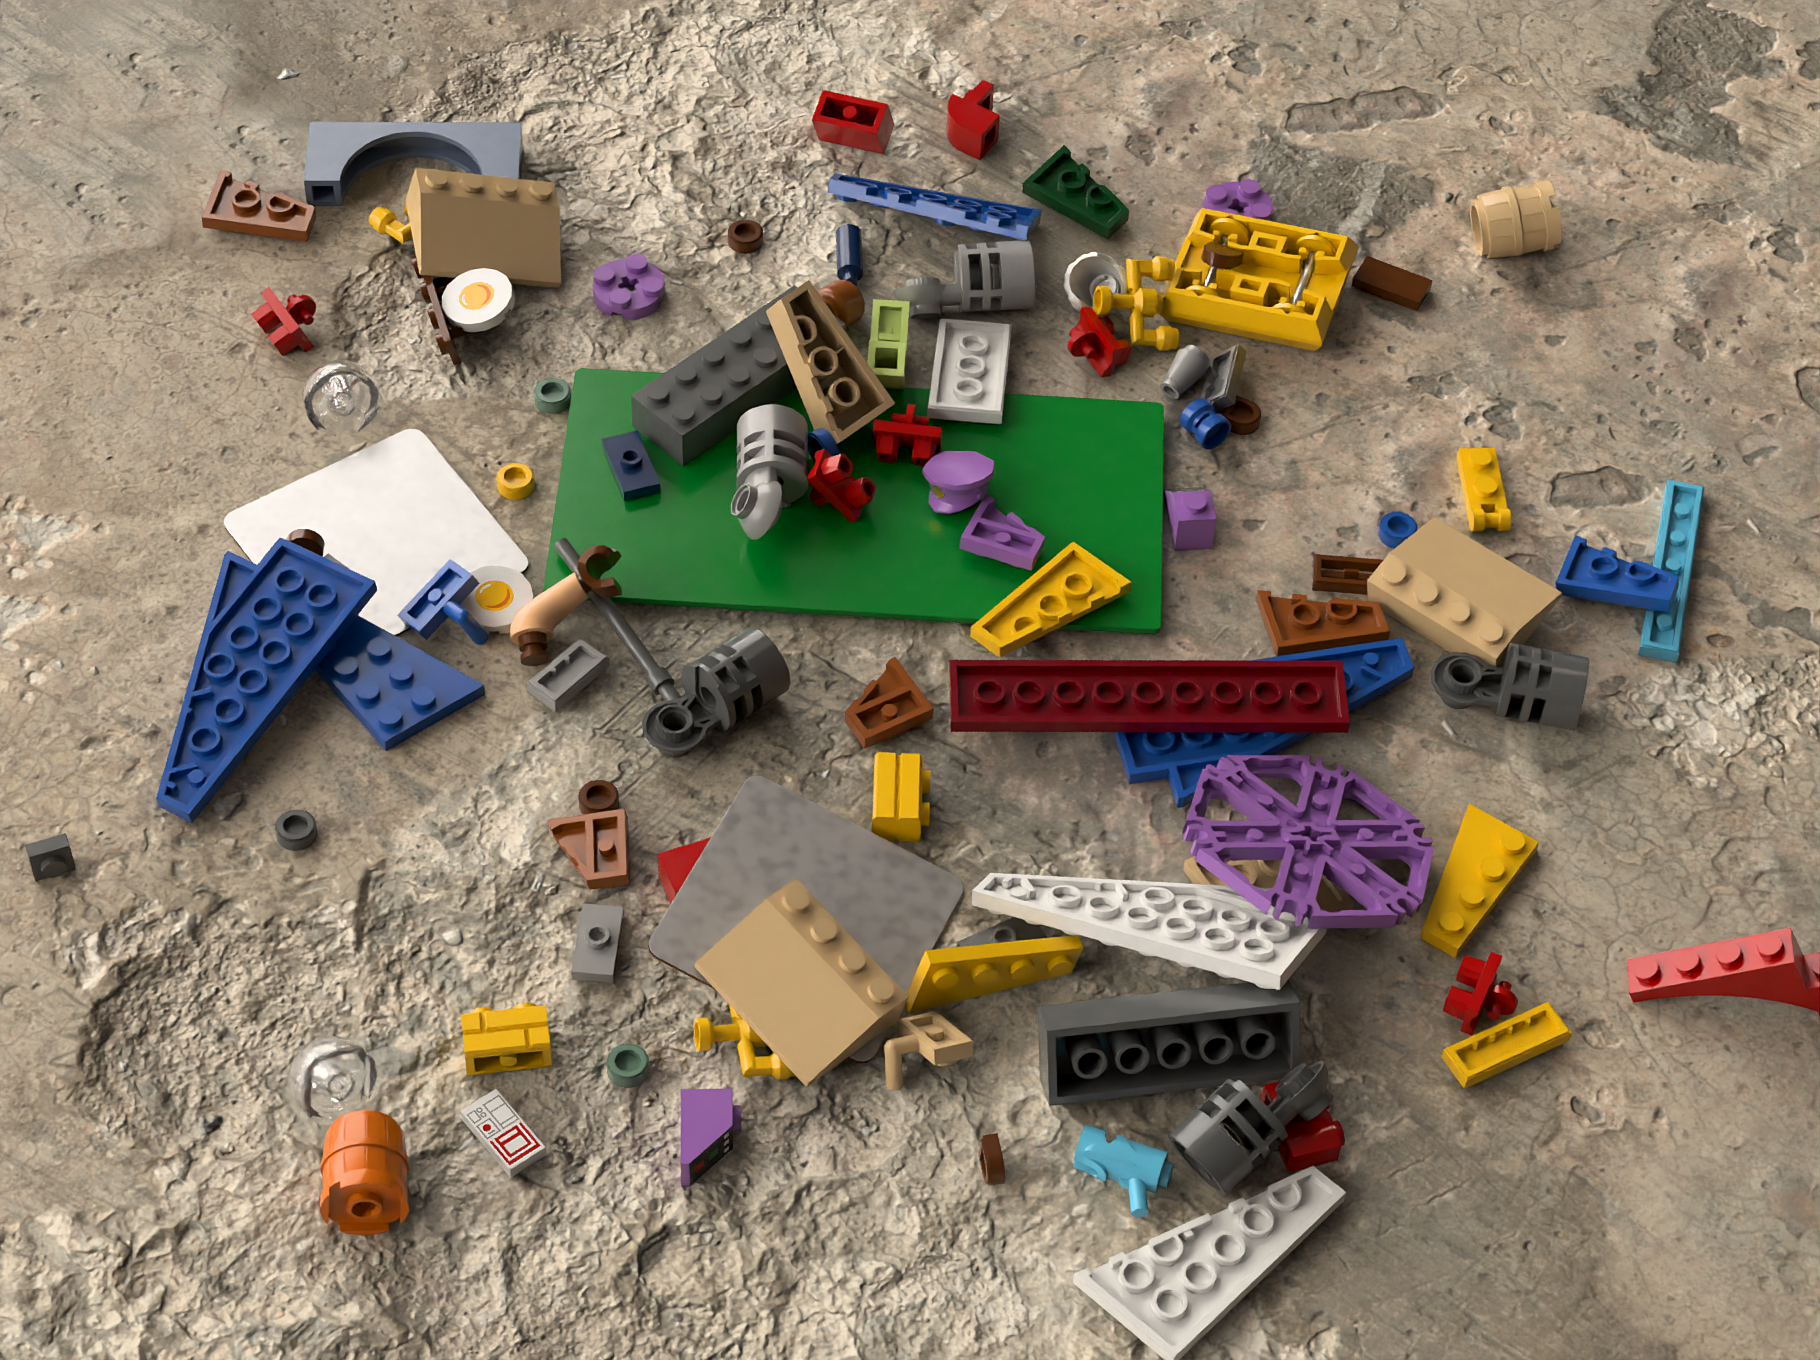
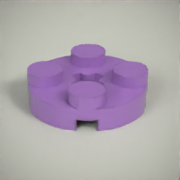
M1244 179L1241 182L1211 185L1206 190L1202 208L1272 221L1273 203L1267 193L1260 189V184L1255 180ZM1232 209L1243 210V213H1238L1236 210Z
M632 254L627 258L611 261L594 270L593 299L596 306L603 313L612 316V312L623 314V319L634 320L649 316L660 307V300L665 295L664 277L656 266L647 262L645 256ZM632 286L635 287V290L629 291L627 288L623 289V287Z

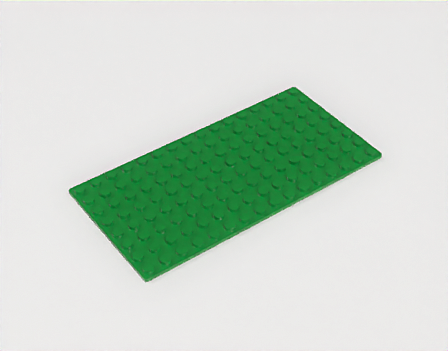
M580 368L575 371L543 592L572 574L570 568L554 548L558 540L567 538L579 556L595 545H605L614 548L622 555L615 566L604 572L600 579L614 577L621 586L622 595L610 597L612 602L975 624L1070 543L1075 542L1131 581V591L1058 629L1157 634L1160 632L1164 406L1161 403L1005 393L1002 424L929 418L928 426L942 427L941 452L976 451L994 460L995 473L993 479L990 480V490L987 496L996 500L995 508L1005 516L1011 512L1022 519L1026 526L1034 528L1045 536L1044 549L1032 571L959 549L961 536L982 500L959 512L951 514L935 513L928 503L931 490L930 484L922 474L924 467L912 464L913 449L899 447L897 462L888 463L877 460V448L874 444L873 436L874 421H891L892 413L906 414L908 404L916 405V416L927 417L930 389L904 387V389L885 388L895 404L837 444L839 454L844 453L852 461L854 468L851 475L856 480L868 477L876 485L873 500L862 507L859 519L850 522L829 502L821 506L815 505L810 499L813 486L809 484L803 496L792 502L791 506L782 508L779 519L771 529L767 530L759 539L752 540L744 533L739 518L731 514V503L737 492V429L685 466L680 465L639 432L659 479L660 493L624 501L603 451L602 439L637 430L632 426L631 395L664 373ZM797 388L774 403L792 408L800 413L808 424V434L814 431ZM808 452L809 474L810 471L813 469L815 462L813 461Z

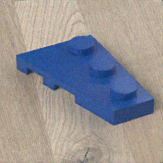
M1577 535L1573 539L1556 580V589L1562 592L1564 596L1670 612L1679 588V576L1639 560L1630 563L1617 558V551L1607 547L1600 551L1587 546V539Z

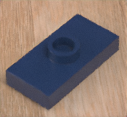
M638 430L602 439L603 451L624 501L660 493L659 479Z

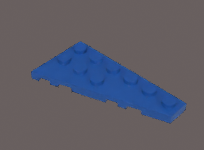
M837 173L829 179L828 193L836 194L838 200L846 202L861 200L880 208H894L935 218L934 222L936 224L944 226L959 224L967 226L974 231L992 232L1026 241L1040 224L1042 209Z
M359 615L315 668L318 675L385 751L485 695V687L482 683Z

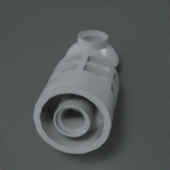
M1030 241L960 244L954 256L955 284H940L939 278L921 277L907 280L906 286L894 290V294L899 301H910L909 318L911 319L941 316V306L958 305L960 313L1033 309L1035 272ZM991 264H993V267H994V286H995V289H993V273H992V265H991Z
M769 404L752 408L745 412L737 423V492L731 503V514L739 518L744 533L754 540L759 539L767 530L771 529L779 519L782 508L791 506L792 502L803 496L809 485L808 480H806L808 476V424L800 413L782 405Z

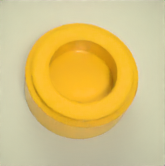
M507 464L497 473L498 492L507 499H524L534 491V473L525 464Z

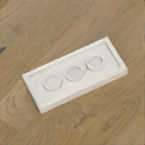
M940 319L927 417L1002 424L1012 325Z

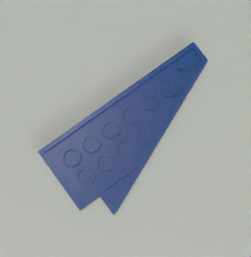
M279 537L258 564L230 551L226 552L156 799L160 808L190 823L194 822L377 592L374 580Z
M1403 638L1250 660L1343 661L1349 713L1412 678L1414 666ZM1113 732L1128 783L1135 784L1168 779L1177 808L1184 807L1192 802L1202 769H1206L1208 764L1217 768L1219 759L1222 757L1227 758V755H1276L1313 734L1274 732Z

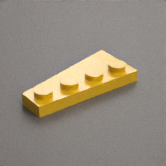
M1072 542L971 626L970 637L1000 658L1129 593L1132 582L1081 546Z
M1469 803L1422 928L1420 938L1456 958L1537 852L1539 842Z
M1078 935L925 950L907 991L909 996L905 1004L907 1011L910 1014L1072 973L1083 950V945Z

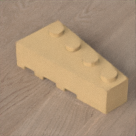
M810 280L794 289L766 310L814 430L818 428L826 429L832 435L836 444H838L895 404Z

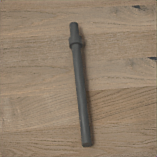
M567 538L558 540L554 548L572 573L576 572L579 576L577 567L580 556ZM592 591L588 592L590 598L646 674V682L656 695H661L664 701L680 699V694L673 686L674 679L666 668L659 667L610 597L603 598L595 595Z

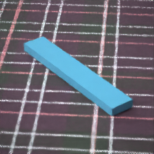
M1667 480L1653 566L1679 576V588L1670 612L1645 609L1638 655L1677 663L1704 486Z

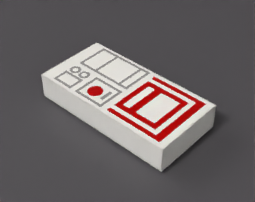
M497 1089L460 1111L463 1122L510 1178L546 1156V1147Z

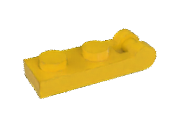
M1458 448L1456 459L1471 532H1483L1485 528H1496L1497 531H1510L1511 512L1507 508L1496 449Z

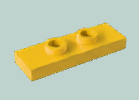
M1546 1002L1443 1049L1441 1058L1462 1087L1466 1089L1568 1042L1572 1032L1550 1003Z

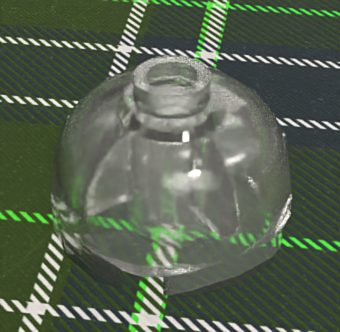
M333 360L325 362L315 368L305 381L302 395L307 417L317 430L327 435L336 436L335 432L350 429L349 435L356 434L367 427L377 415L379 408L377 404L379 395L377 386L367 371L352 361Z
M340 1036L317 1038L307 1043L296 1054L290 1065L288 1084L291 1098L308 1117L325 1126L332 1125L340 1116L353 1111H360L358 1108L353 1107L359 1104L364 1096L368 1099L370 1098L377 1078L376 1065L371 1055L354 1042Z

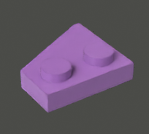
M985 496L961 536L959 549L1032 571L1044 549L1045 536L1034 528L1026 526L1022 519L1011 512L1005 516L995 508L996 500L990 496Z

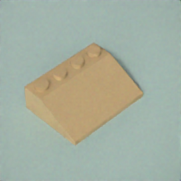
M415 168L406 196V205L420 275L456 278L469 270L487 268L497 270L506 275L511 284L560 288V207L554 183Z
M1433 517L1392 550L1367 580L1368 601L1379 602L1382 611L1450 653H1468L1479 657L1488 665L1499 667L1504 665L1509 644L1524 645L1562 597V592L1436 517Z
M797 878L766 898L696 961L694 965L806 1087L894 1025L909 998Z

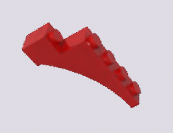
M1791 928L1627 959L1629 995L1633 1002L1683 996L1748 997L1808 1008L1817 1011L1820 1016V952L1803 955Z

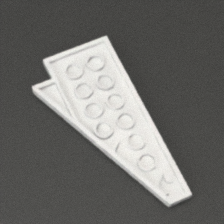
M990 873L972 890V905L987 909L990 913L1006 914L1024 919L1029 924H1042L1060 929L1069 935H1082L1100 940L1105 945H1118L1138 951L1144 956H1157L1176 961L1181 966L1197 967L1212 971L1224 978L1241 979L1255 983L1258 987L1264 989L1280 990L1327 931V928L1306 929L1308 925L1307 917L1304 918L1301 926H1295L1296 918L1288 912H1282L1278 920L1274 919L1272 915L1274 907L1272 905L1266 915L1232 888L1222 885ZM1259 888V889H1263L1264 891H1268V890L1271 889V888Z

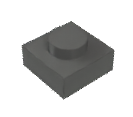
M66 833L25 845L35 882L46 878H55L63 873L76 870Z

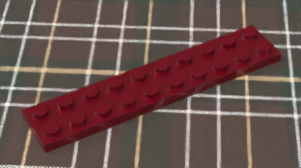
M949 660L951 732L1348 733L1350 725L1343 661Z

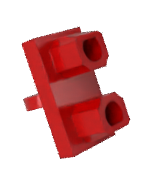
M270 287L262 291L260 294L267 302L251 313V315L265 333L269 332L279 323H283L282 326L268 335V338L283 356L297 345H300L305 353L313 348L314 345L299 327V324L310 325L313 323V315L317 307L314 300L308 295L296 296L293 294L288 297V304L285 308Z
M1091 306L1081 308L1080 320L1070 330L1069 336L1071 338L1067 344L1069 352L1074 357L1085 356L1100 377H1110L1115 365L1126 364L1132 352V347L1127 340H1116L1114 338V323L1108 316L1098 317Z
M908 404L906 414L892 413L891 421L875 420L873 436L874 444L877 448V460L888 463L897 462L899 447L913 449L912 464L924 467L936 455V452H941L942 427L928 426L929 417L916 416L915 404Z
M825 449L817 451L814 456L816 459L815 465L806 479L813 486L810 493L811 501L818 506L829 502L850 522L859 519L862 507L873 500L876 485L868 477L856 480L851 475L854 468L852 461L844 453L831 456Z
M1490 952L1487 962L1470 956H1464L1456 981L1475 988L1474 992L1471 993L1452 985L1443 1008L1444 1012L1463 1020L1461 1032L1473 1035L1484 1007L1488 1009L1487 1016L1492 1020H1498L1500 1015L1513 1014L1516 1010L1518 999L1510 991L1512 985L1507 981H1501L1499 986L1494 985L1502 955Z

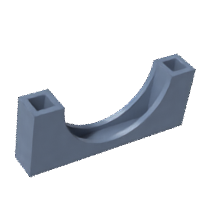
M310 122L304 174L307 204L312 206H343L346 193L361 175L380 164L404 158L437 159L451 163L467 173L522 179L521 122Z

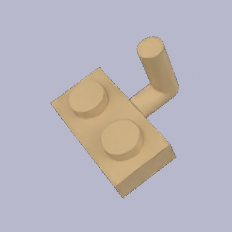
M936 1011L898 1019V1035L900 1037L888 1040L884 1046L886 1088L889 1090L903 1088L902 1054L918 1051L934 1065L951 1066L960 1059L973 1057V1041Z

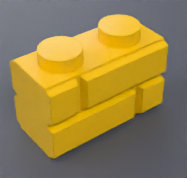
M878 752L875 754L872 833L893 842L897 839L899 842H918L921 836V826L929 827L930 802H922V794H930L931 770H923V756L921 754L902 753L897 755V753Z
M524 1002L515 1005L513 1009L494 1011L488 1007H480L474 1009L471 1013L461 1014L467 1076L552 1066L546 1005L536 1006L533 1003Z

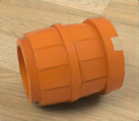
M353 1111L340 1116L332 1123V1126L326 1133L323 1157L320 1163V1171L323 1177V1189L320 1194L322 1218L328 1225L329 1218L339 1223V1231L346 1234L366 1236L389 1231V1223L396 1221L400 1217L401 1224L406 1219L410 1209L409 1192L406 1185L409 1161L406 1153L404 1132L391 1116L379 1111Z

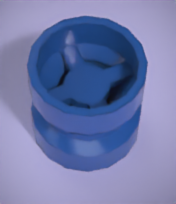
M1198 398L1184 409L1180 416V424L1187 432L1196 435L1197 442L1204 449H1213L1227 438L1232 425L1224 415L1215 412L1214 405L1208 399Z

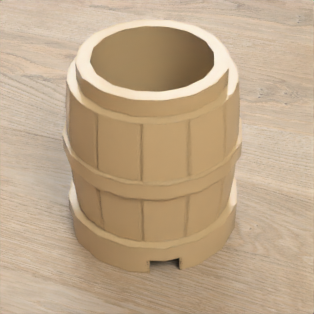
M1550 180L1534 181L1530 186L1502 187L1500 190L1480 194L1477 196V199L1471 201V226L1480 256L1486 255L1487 258L1518 257L1524 253L1540 249L1547 252L1560 248L1558 246L1562 241L1559 207H1554L1552 200L1549 199V197L1556 196Z

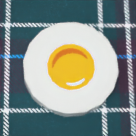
M487 268L469 270L457 276L447 285L442 295V309L449 323L455 328L456 326L462 327L467 332L485 331L499 325L506 318L505 314L509 308L512 311L515 305V292L507 276L497 270Z
M492 565L480 567L470 572L480 584L467 596L460 606L470 612L487 634H489V631H499V634L509 633L515 615L524 605L533 600L531 584L523 574L510 567Z

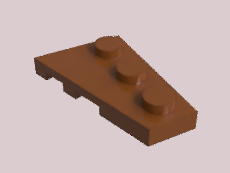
M220 169L201 218L203 228L308 242L316 220V209L312 205L280 192L270 194L260 190L259 184L247 180L243 183L233 179L231 172Z
M1257 590L1256 602L1276 656L1389 640L1390 629L1379 602L1332 598L1328 602L1309 601L1307 600V595L1292 594V599L1271 597V591Z

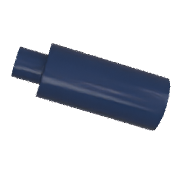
M844 224L836 230L837 276L840 280H847L857 286L858 281L863 276L862 234L858 226Z

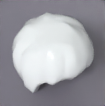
M1090 252L1089 254H1083L1075 262L1068 265L1063 286L1068 294L1069 302L1079 312L1082 307L1091 306L1094 310L1093 297L1097 286H1108L1113 294H1130L1127 287V271L1115 259L1104 253ZM1112 308V310L1108 314H1111L1117 309Z

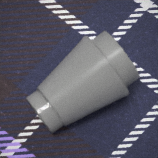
M1187 345L1184 349H1179L1164 381L1160 385L1162 392L1172 399H1178L1181 394L1208 372L1207 366L1210 362L1206 353L1194 345Z

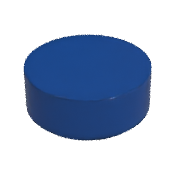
M818 428L808 434V452L814 462L816 461L815 453L822 449H825L831 456L839 455L834 438L824 428Z
M1391 512L1381 519L1378 536L1382 543L1395 549L1415 533L1418 526L1410 515L1403 512Z

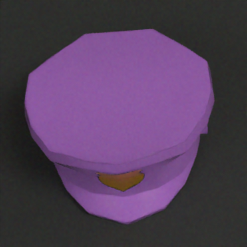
M943 451L932 457L922 469V474L930 484L931 491L928 503L934 512L951 514L962 511L983 500L989 493L990 480L993 479L995 473L994 460L976 451Z

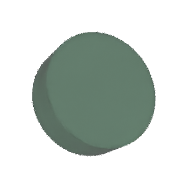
M548 378L540 381L534 388L536 407L548 414H557L565 411L571 403V388L569 384L558 378Z
M622 1044L615 1047L608 1054L606 1061L607 1074L615 1085L632 1088L642 1084L649 1075V1057L640 1046Z

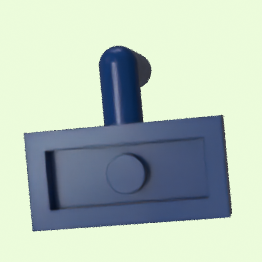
M451 559L397 615L405 625L426 640L448 617L456 621L475 644L482 645L488 640L487 632L469 611L460 606L480 583L471 573Z

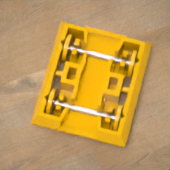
M1202 208L1196 214L1175 261L1174 277L1171 281L1168 280L1164 290L1163 309L1159 315L1168 322L1316 351L1322 347L1356 257L1358 244L1348 236ZM1213 241L1244 252L1241 265L1233 269H1221L1204 263L1201 259L1204 245Z

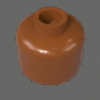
M835 280L817 291L833 315L845 323V329L862 318L865 312L864 298L858 287L852 282Z

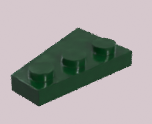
M1065 145L1023 182L1022 193L1106 239H1109L1129 219V209L1105 185L1097 184L1090 177V170L1083 163L1078 165L1071 158V151Z

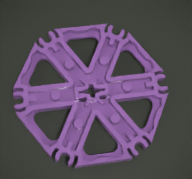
M1227 755V758L1222 757L1219 759L1217 768L1208 764L1206 769H1202L1182 833H1185L1183 839L1187 842L1194 841L1190 853L1192 856H1196L1195 861L1264 914H1268L1269 908L1272 905L1274 907L1272 913L1274 919L1278 920L1282 912H1288L1296 918L1295 926H1301L1304 918L1307 917L1308 925L1306 929L1393 928L1395 924L1400 925L1405 914L1412 918L1416 912L1418 913L1423 901L1435 847L1431 846L1433 841L1431 838H1421L1425 827L1423 824H1419L1420 820L1353 770L1349 768L1346 777L1342 776L1344 771L1343 765L1338 764L1336 770L1330 771L1322 766L1323 759L1319 757L1315 760L1314 765L1311 766L1310 760L1312 755ZM1259 778H1290L1297 781L1301 786L1297 806ZM1348 798L1357 801L1381 820L1336 819L1341 800ZM1212 799H1222L1250 820L1212 821L1204 817L1209 801ZM1368 859H1399L1406 862L1410 867L1407 886L1398 883ZM1281 860L1275 886L1268 891H1264L1253 886L1249 878L1233 866L1228 865L1226 861ZM1322 874L1329 881L1334 882L1354 897L1358 903L1365 906L1367 911L1341 910L1340 912H1327L1320 910L1316 896Z

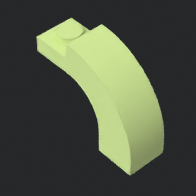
M873 299L871 338L868 346L867 364L884 388L904 389L910 301Z

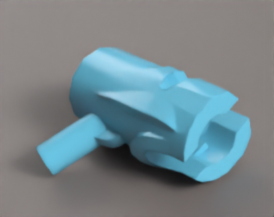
M1085 1125L1074 1156L1073 1168L1082 1170L1104 1182L1106 1179L1118 1182L1121 1187L1129 1190L1131 1215L1134 1217H1144L1149 1213L1146 1191L1156 1194L1159 1186L1167 1188L1174 1163L1167 1161V1151L1128 1140L1125 1136L1117 1135L1115 1140L1108 1143L1106 1142V1130Z

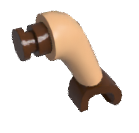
M595 545L588 548L581 554L578 561L577 570L580 574L579 576L576 572L572 573L528 602L515 615L510 627V637L514 644L519 645V650L522 652L520 655L521 664L525 666H539L549 661V654L546 649L548 647L547 642L554 636L553 630L572 611L590 597L588 592L592 591L595 595L603 598L622 595L621 586L614 577L600 579L601 575L615 566L622 556L618 550L605 545Z

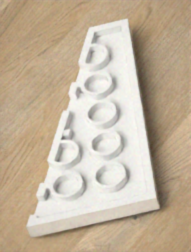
M1311 1166L1269 1185L1267 1191L1247 1200L1242 1197L1229 1203L1228 1208L1212 1216L1207 1213L1149 1240L1148 1245L1126 1255L1124 1252L1112 1256L1109 1258L1108 1263L1091 1271L1088 1268L1074 1274L1073 1283L1164 1360H1180L1344 1202L1346 1192L1317 1168Z

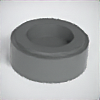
M290 810L283 813L276 821L277 841L287 850L299 851L306 849L317 838L315 818L307 811Z

